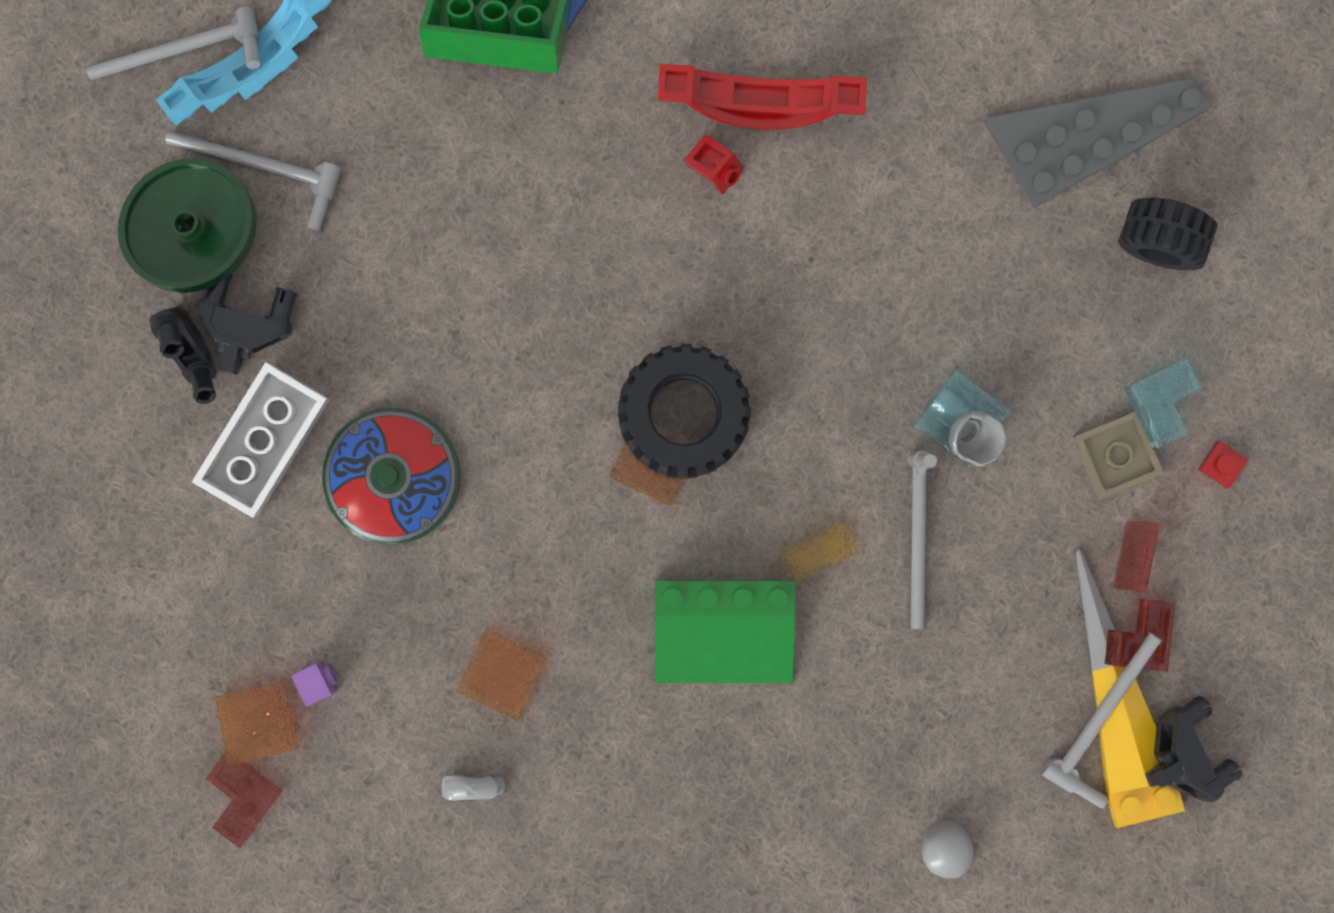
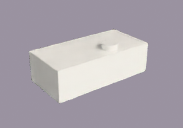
M265 362L192 483L252 518L259 516L330 399L273 364Z

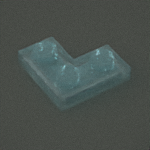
M1187 358L1181 359L1124 387L1153 450L1159 449L1188 434L1174 402L1202 388Z

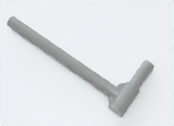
M241 7L237 9L231 24L86 67L87 74L91 80H95L234 37L244 46L247 68L256 70L261 64L257 46L259 35L255 11L250 7Z
M168 131L166 135L167 144L311 184L310 187L316 198L307 229L316 232L321 231L329 200L332 201L341 167L323 162L314 171L174 131Z
M914 450L910 452L907 458L908 464L913 468L911 629H924L926 469L935 467L937 458L927 451Z
M1151 632L1147 635L1063 759L1059 757L1049 758L1040 771L1041 776L1069 793L1074 792L1101 809L1106 806L1109 797L1081 781L1075 766L1162 640Z

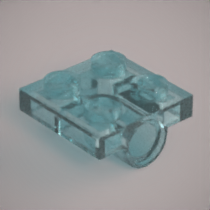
M955 370L913 426L969 467L972 463L961 460L957 454H954L948 442L953 423L960 415L974 410L988 413L1002 424L1011 411Z

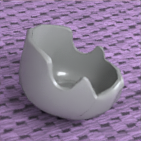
M972 410L965 412L956 419L951 426L948 442L953 453L957 454L961 460L976 466H984L995 461L1003 452L1007 436L1003 425L988 413Z
M950 820L937 822L927 829L923 835L921 849L923 862L931 873L943 879L958 878L964 875L970 869L974 858V845L964 826Z

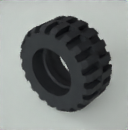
M681 344V347L674 348L669 345L662 347L661 351L655 354L651 352L645 356L643 361L638 366L635 365L629 372V377L623 383L618 403V418L622 437L626 446L633 453V456L651 471L675 479H691L704 474L707 475L729 461L746 437L749 429V419L751 418V407H749L748 401L750 397L747 386L744 387L741 381L742 376L738 370H734L728 364L729 360L722 355L718 357L711 353L712 349L703 346L701 349L691 347L692 344ZM689 380L696 382L706 388L714 399L716 405L715 424L710 433L698 442L692 444L670 442L659 434L653 424L651 417L653 400L664 386L674 381Z

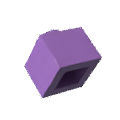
M324 661L291 675L306 707L338 692L335 687L339 683L338 677L332 666H326Z

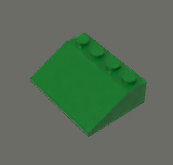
M427 0L419 26L424 57L558 74L565 46L571 0Z
M655 579V683H793L795 634L794 580Z

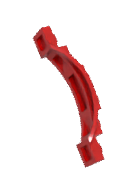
M660 63L657 100L661 102L686 103L692 109L710 119L735 127L755 130H785L811 125L830 118L835 114L864 116L867 78L833 75L832 78L763 79L695 69L691 65Z

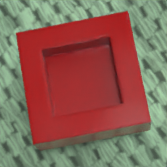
M1216 441L1198 470L1224 488L1229 489L1249 460L1223 442Z

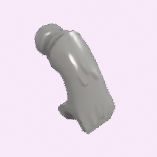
M459 773L442 778V796L446 800L452 801L494 799L496 795L504 793L506 782L501 777L493 778L486 776L472 778L464 776V773Z

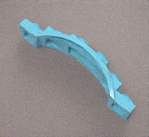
M284 0L270 21L258 32L259 41L257 46L261 64L258 69L251 70L247 68L244 46H242L220 62L199 72L180 77L156 101L167 117L177 126L184 119L192 116L202 105L212 113L219 106L226 104L237 92L247 100L253 94L261 91L264 85L279 73L287 70L299 58L292 48L299 42L306 40L310 33L318 28L311 17L327 8L333 0Z

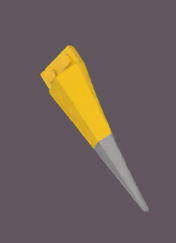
M1077 549L1076 561L1097 710L1129 661L1082 551ZM1136 679L1099 731L1106 796L1109 797L1108 804L1116 828L1185 811L1179 790L1171 787L1169 784L1162 787L1158 785L1150 787L1145 773L1158 764L1154 754L1157 728Z

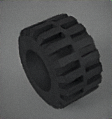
M1156 197L1139 198L1132 201L1118 244L1133 257L1156 266L1174 270H1197L1205 266L1218 224L1204 211L1179 201Z

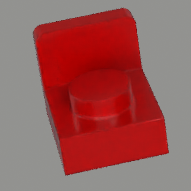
M706 134L684 159L691 169L712 182L717 191L722 194L738 181L740 174L744 170L732 151Z

